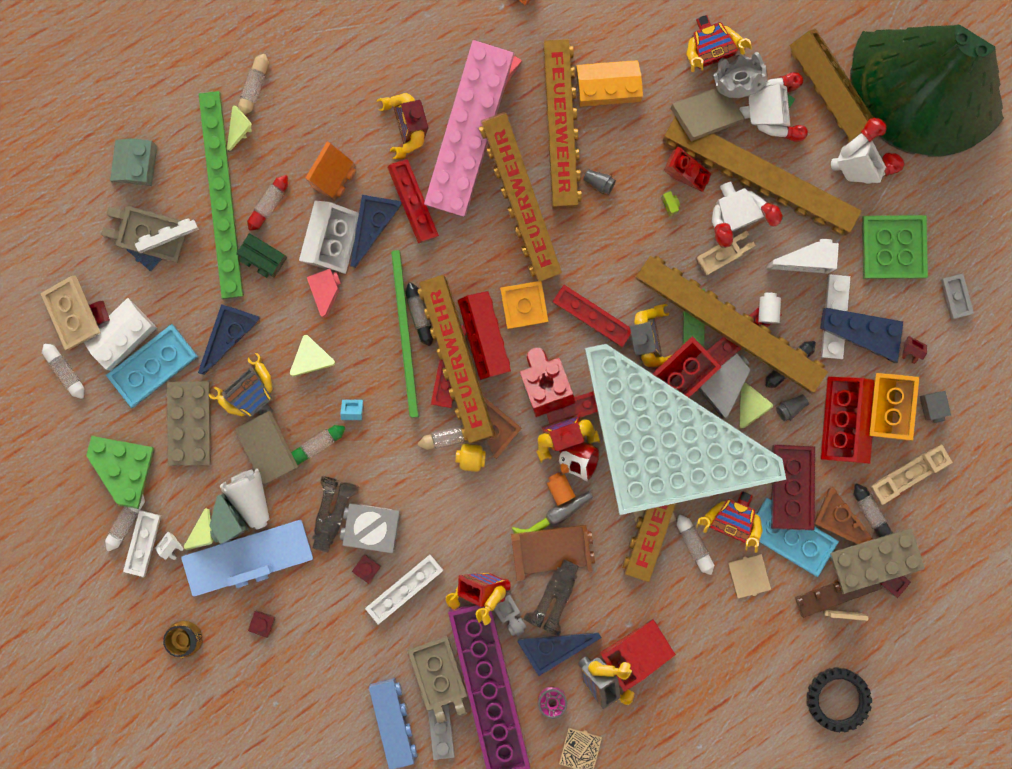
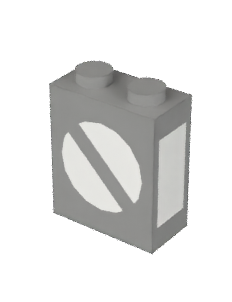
M349 503V507H345L343 519L347 520L346 527L341 529L340 534L343 546L394 553L401 511Z

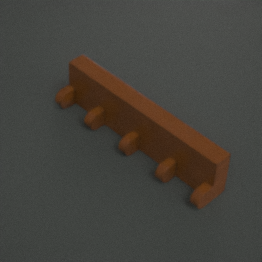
M839 581L796 596L795 600L801 616L804 618L878 591L882 587L878 583L843 594Z

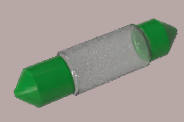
M333 425L292 451L291 453L297 465L307 459H311L342 438L345 426Z

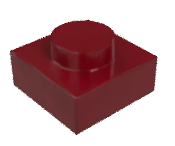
M98 301L89 305L97 325L110 321L104 301Z
M364 554L352 572L369 584L381 568V565Z
M900 576L880 584L894 597L898 598L911 582L905 576Z
M256 610L254 611L248 631L268 638L276 617Z

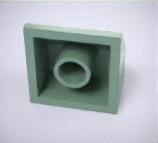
M133 138L115 140L110 181L152 186L157 145L150 140Z
M224 494L217 496L209 526L213 540L223 544L249 530V527Z

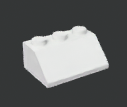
M315 201L299 261L346 274L354 245L359 213L331 202Z
M129 298L109 315L110 321L98 326L100 334L84 342L91 355L106 370L112 371L157 329L150 319Z

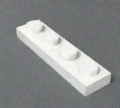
M828 275L825 308L848 310L851 276ZM823 330L821 358L842 360L845 339H841Z
M431 554L428 555L365 609L379 625L438 576L443 569Z

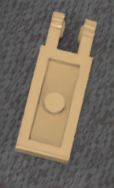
M747 231L734 237L730 247L725 248L717 245L696 257L705 276L741 257L743 253L756 246L752 242L741 249L738 247L736 242L747 238L749 235Z

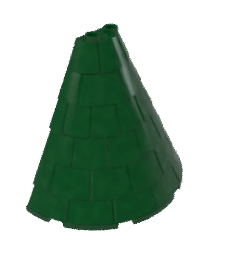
M960 24L862 31L852 55L850 82L872 116L881 119L886 124V132L884 135L879 136V138L889 145L909 154L917 153L928 155V157L954 155L974 147L987 138L1004 119L999 90L1001 84L996 47Z

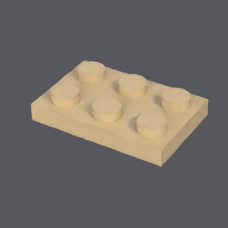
M70 276L41 293L65 350H70L101 333L76 276Z

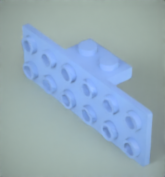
M297 520L182 556L181 559L192 596H197L226 586L235 585L236 588L248 585V580L254 578L256 582L268 579V574L313 560V555L302 520Z

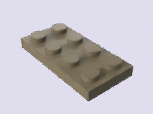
M210 381L167 382L168 466L211 465Z
M912 528L829 553L843 594L925 569Z

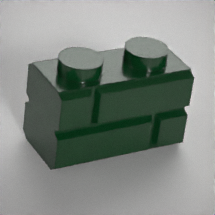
M250 233L236 253V255L241 257L239 260L241 263L249 268L251 264L258 268L257 273L266 278L269 275L273 278L276 277L287 259L286 255Z

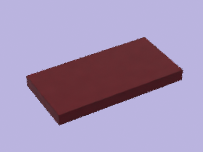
M772 445V452L783 460L786 480L772 482L771 529L815 530V446Z

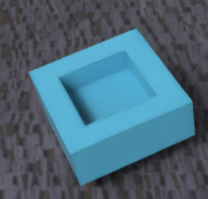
M342 400L341 420H362L363 400Z

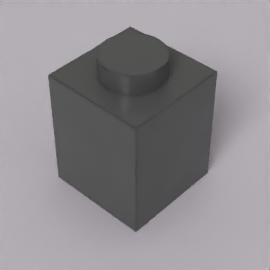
M946 391L919 396L925 420H932L933 423L946 421L945 417L951 415Z

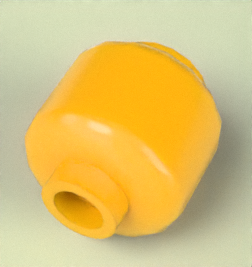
M463 444L461 450L456 451L455 463H459L461 470L478 472L481 467H485L486 451H483L480 445Z

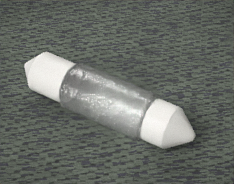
M44 344L42 354L48 361L50 368L72 396L83 399L84 386L81 384L79 377L54 345Z
M142 495L139 509L123 507L105 540L107 551L118 548L125 539L145 503L144 495Z
M678 515L677 527L691 556L696 561L701 572L711 575L715 565L697 529L689 518Z

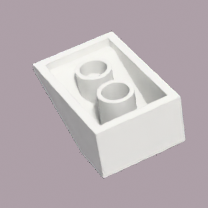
M820 239V242H815L774 259L766 265V269L828 274L837 269L839 243H832L831 239Z

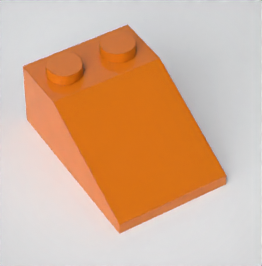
M327 141L307 174L306 180L314 190L335 201L337 197L341 198L346 189L344 185L347 180H351L355 175V164Z

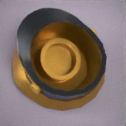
M178 621L167 629L163 637V645L165 650L174 657H190L200 649L202 634L199 627L194 623Z

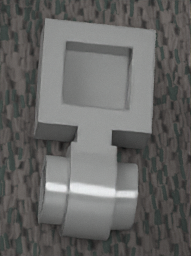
M509 594L505 597L504 602L497 604L494 610L502 624L509 620L510 624L507 625V628L511 635L519 636L525 632L524 630L527 627L521 617L518 619L514 617L520 611Z

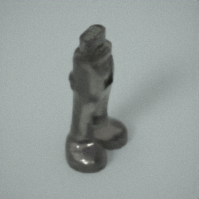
M321 476L320 483L323 488V496L315 521L314 534L316 535L312 537L315 539L312 548L328 552L340 529L347 501L351 496L358 493L359 486L341 482L333 513H330L331 503L339 485V480Z
M564 559L561 567H557L558 571L549 580L536 610L526 613L523 619L541 628L552 600L556 598L555 605L542 629L559 636L561 633L559 620L573 591L575 579L578 577L575 574L579 566Z

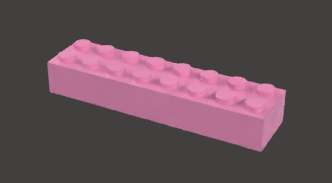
M475 40L472 41L424 202L425 205L463 217L467 215L488 145L487 138L482 139L479 127L482 126L480 121L497 115L515 56L514 52Z

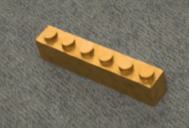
M816 29L810 30L789 45L792 49L791 54L803 66L804 74L812 80L815 91L823 97L826 108L831 113L833 112L837 125L845 131L848 136L847 140L850 143L861 134L860 131L864 128L867 121L874 117Z

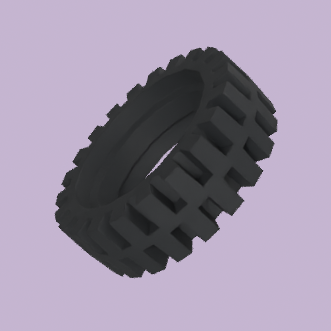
M834 667V669H826L825 672H820L819 676L814 677L812 684L808 687L809 692H807L806 696L808 698L807 706L813 718L821 726L830 731L845 733L849 732V730L857 729L858 725L861 726L864 723V719L867 720L868 712H871L872 708L870 706L872 703L871 691L858 674L845 668ZM843 679L851 682L859 694L857 710L851 717L844 720L828 718L819 706V695L822 688L833 680Z

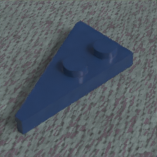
M362 195L350 267H357L401 207V201Z
M221 304L198 373L205 375L260 321L261 317Z
M599 632L524 638L517 641L534 670L540 676L602 637Z

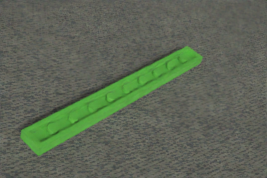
M219 91L198 93L222 299L244 297L240 259L236 255L238 242L221 93Z

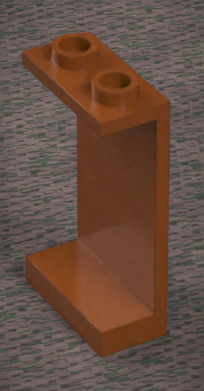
M586 525L511 534L517 581L525 580L524 574L583 566H587L588 572H591V564H595L594 551H590L589 544H593L592 532L587 531Z

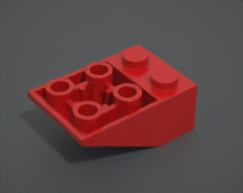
M654 619L600 652L604 661L609 666H615V668L619 669L623 662L631 665L630 670L632 672L626 680L618 677L619 685L624 692L644 680L676 655Z

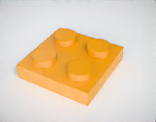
M542 281L500 288L507 329L549 322Z

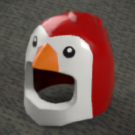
M583 442L559 450L561 472L563 474H574L588 482L597 468L599 460L598 448Z

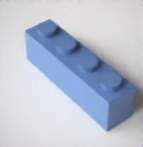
M395 678L370 684L369 691L389 769L414 764L415 757H418L415 744H411L410 737L413 734L411 725L406 724L405 716L408 714L405 703L401 704L400 695H402L400 682L396 683Z

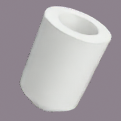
M764 293V296L760 297L759 323H780L781 298L777 297V293Z

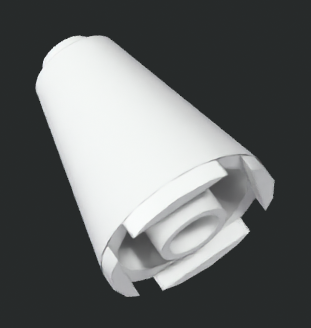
M251 469L232 477L231 483L228 485L226 482L220 485L221 491L250 528L255 527L257 530L267 525V521L270 518L261 474L258 469L255 472Z

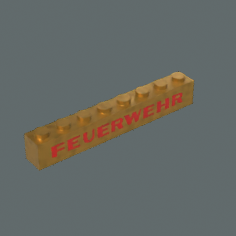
M569 39L544 40L552 209L577 208L578 202H582L581 190H577V182L581 181L580 169H576V161H579V148L575 149V140H578V128H574L573 121L577 120V107H573L572 99H576V88L571 85V79H575L574 66H570V58H574L573 46H569Z
M502 112L481 120L482 126L479 127L482 139L487 138L489 146L486 147L489 158H494L496 167H493L496 178H501L503 187H500L503 198H508L510 206L507 209L511 219L515 218L517 226L514 229L518 239L522 238L524 246H521L524 257H529L531 265L528 268L532 278L536 276V279L540 282L561 274L562 271L507 114Z
M440 275L419 282L421 288L418 289L421 300H425L427 306L424 312L427 320H431L433 328H430L433 340L438 342L437 354L439 359L444 361L445 368H443L445 379L449 380L451 384L449 393L452 400H456L458 408H455L457 418L463 422L464 428H461L463 438L468 440L469 443H475L494 437L496 435L447 278L444 275Z
M676 503L646 509L643 517H638L635 526L638 531L636 537L632 536L628 547L631 549L629 557L625 556L622 564L626 575L646 582L650 581Z

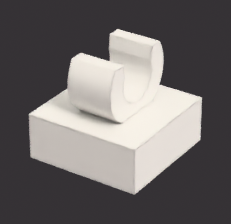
M167 532L155 547L159 556L165 560L168 557L173 560L177 558L172 553L174 549L183 550L176 537L170 532Z

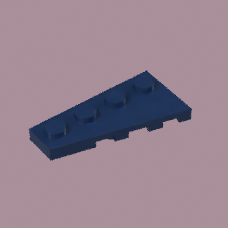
M823 308L820 329L841 339L848 340L858 347H863L871 351V353L887 358L893 363H898L903 321Z

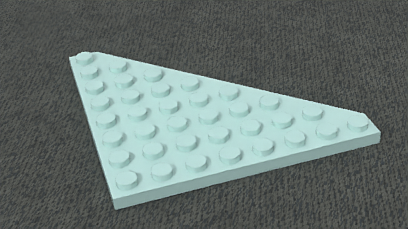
M607 344L585 348L620 515L786 480L783 460L773 452Z

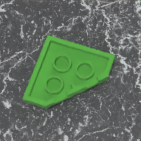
M91 436L86 456L113 499L119 506L139 509L154 448Z

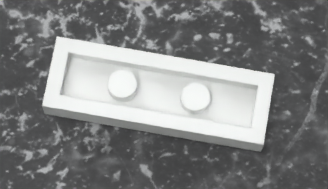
M188 218L178 222L177 227L171 229L168 226L158 230L159 234L151 237L149 234L138 239L139 242L135 243V246L139 253H143L197 231L199 228L195 220L190 221Z
M142 510L139 511L123 572L141 577L146 576L161 515Z

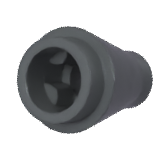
M590 169L587 170L583 179L600 193L608 195L611 193L616 182L612 175Z
M801 394L798 397L780 402L779 406L776 407V411L783 421H791L803 408L809 405V402Z

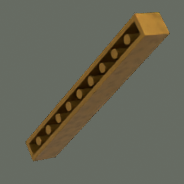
M676 116L663 138V141L666 142L665 145L674 150L677 147L682 148L692 158L703 161L702 164L710 169L715 167L721 171L720 173L727 178L734 177L740 180L739 183L742 186L757 189L758 194L766 198L770 196L776 199V203L783 207H792L795 209L794 212L803 217L807 215L813 218L814 223L832 228L831 231L839 236H846L851 233L862 211L713 133L691 141Z
M649 256L635 278L637 281L810 394L815 393L828 373L824 369V364L818 360L811 361L806 357L808 354L799 348L794 350L788 346L790 343L780 336L778 338L771 335L772 331L766 326L761 325L759 327L754 324L752 317L745 313L743 315L735 311L736 307L729 302L722 303L718 300L719 296L708 290L705 292L700 288L701 285L693 279L688 281L682 277L683 273L675 267L672 269L664 265L666 262L660 257L655 256L653 258Z

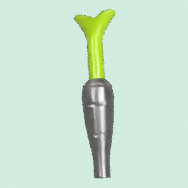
M588 491L551 509L545 519L529 529L512 527V530L516 534L540 531L549 525L556 526L575 513L586 502L591 500L593 496Z

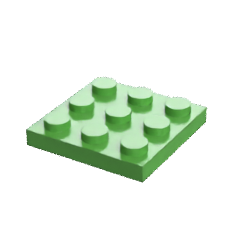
M927 215L862 217L863 279L928 278Z

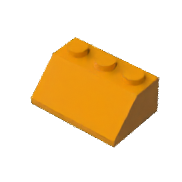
M638 60L576 65L579 107L642 101V77Z
M876 373L870 436L913 441L919 377Z

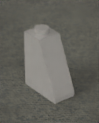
M735 354L699 388V391L722 418H726L729 415L751 370L748 367L750 363L743 355Z

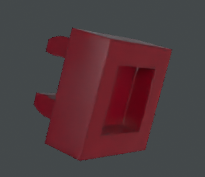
M908 336L904 342L902 358L905 359L908 354L914 355L912 358L913 364L917 363L919 358L923 360L927 355V345Z

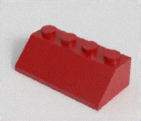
M692 336L652 374L689 398L722 366Z
M827 377L821 460L871 463L873 436H870L875 380L855 377Z

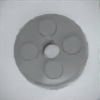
M755 52L752 58L739 54L733 63H729L726 58H721L718 62V70L714 73V79L719 93L729 98H742L758 93L766 84L768 74L761 55Z

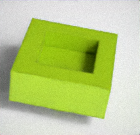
M671 191L663 194L661 198L668 215L677 214L679 211L678 207H680L677 196H673Z

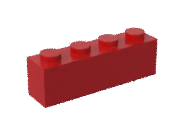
M489 291L467 295L458 299L479 379L483 380L511 372L510 361L506 355L504 340L500 334L498 319L494 313L493 301Z

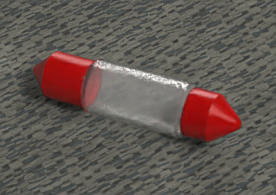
M287 175L277 177L255 206L253 213L247 220L250 231L260 229L283 197L284 192L288 188Z

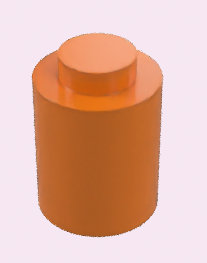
M558 472L548 477L549 482L546 484L557 506L576 497L565 474L560 475Z

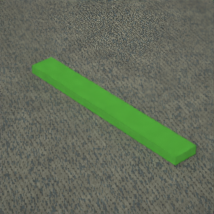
M394 250L391 252L409 416L415 418L419 417L402 259L400 250Z

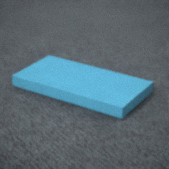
M171 324L106 376L128 405L134 408L197 359L198 355L176 327Z
M766 498L757 512L761 519L763 530L759 542L818 577L830 558L829 553L834 551L839 541L816 527L813 531L771 529L772 500Z

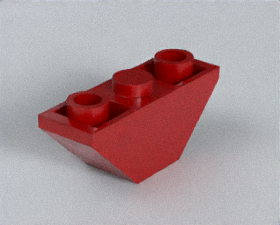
M680 147L672 151L663 170L673 179L701 192H704L711 176L707 169Z

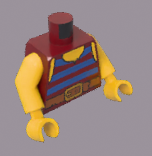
M408 93L391 98L377 99V102L382 101L383 108L379 109V111L390 110L392 106L394 107L401 133L403 147H392L390 149V152H396V156L392 159L402 160L406 157V153L421 147L424 144L428 131V123L421 100H415Z

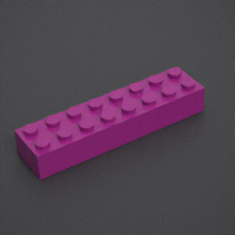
M471 604L449 610L448 614L486 769H530V762L493 611L489 612L491 622L488 625H484L482 620L478 623L476 611L485 607Z

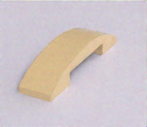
M941 444L889 473L873 484L871 488L881 505L900 495L902 491L953 462Z

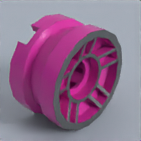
M551 686L541 691L538 696V707L542 715L555 719L565 713L568 703L566 695L561 689ZM550 699H555V700H556V706H555V705H550V706H549V703H548L549 700H550Z

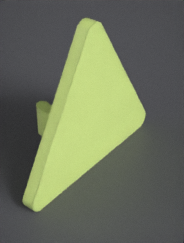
M237 106L232 107L227 150L229 151L236 146L241 138H247V132H252L251 122Z
M304 335L290 375L294 377L335 365V361L308 335Z
M744 383L741 388L740 428L747 427L773 407L769 400L747 383Z
M204 509L186 541L184 549L189 550L212 544L213 538L210 534L211 528L209 525L211 519L209 509Z

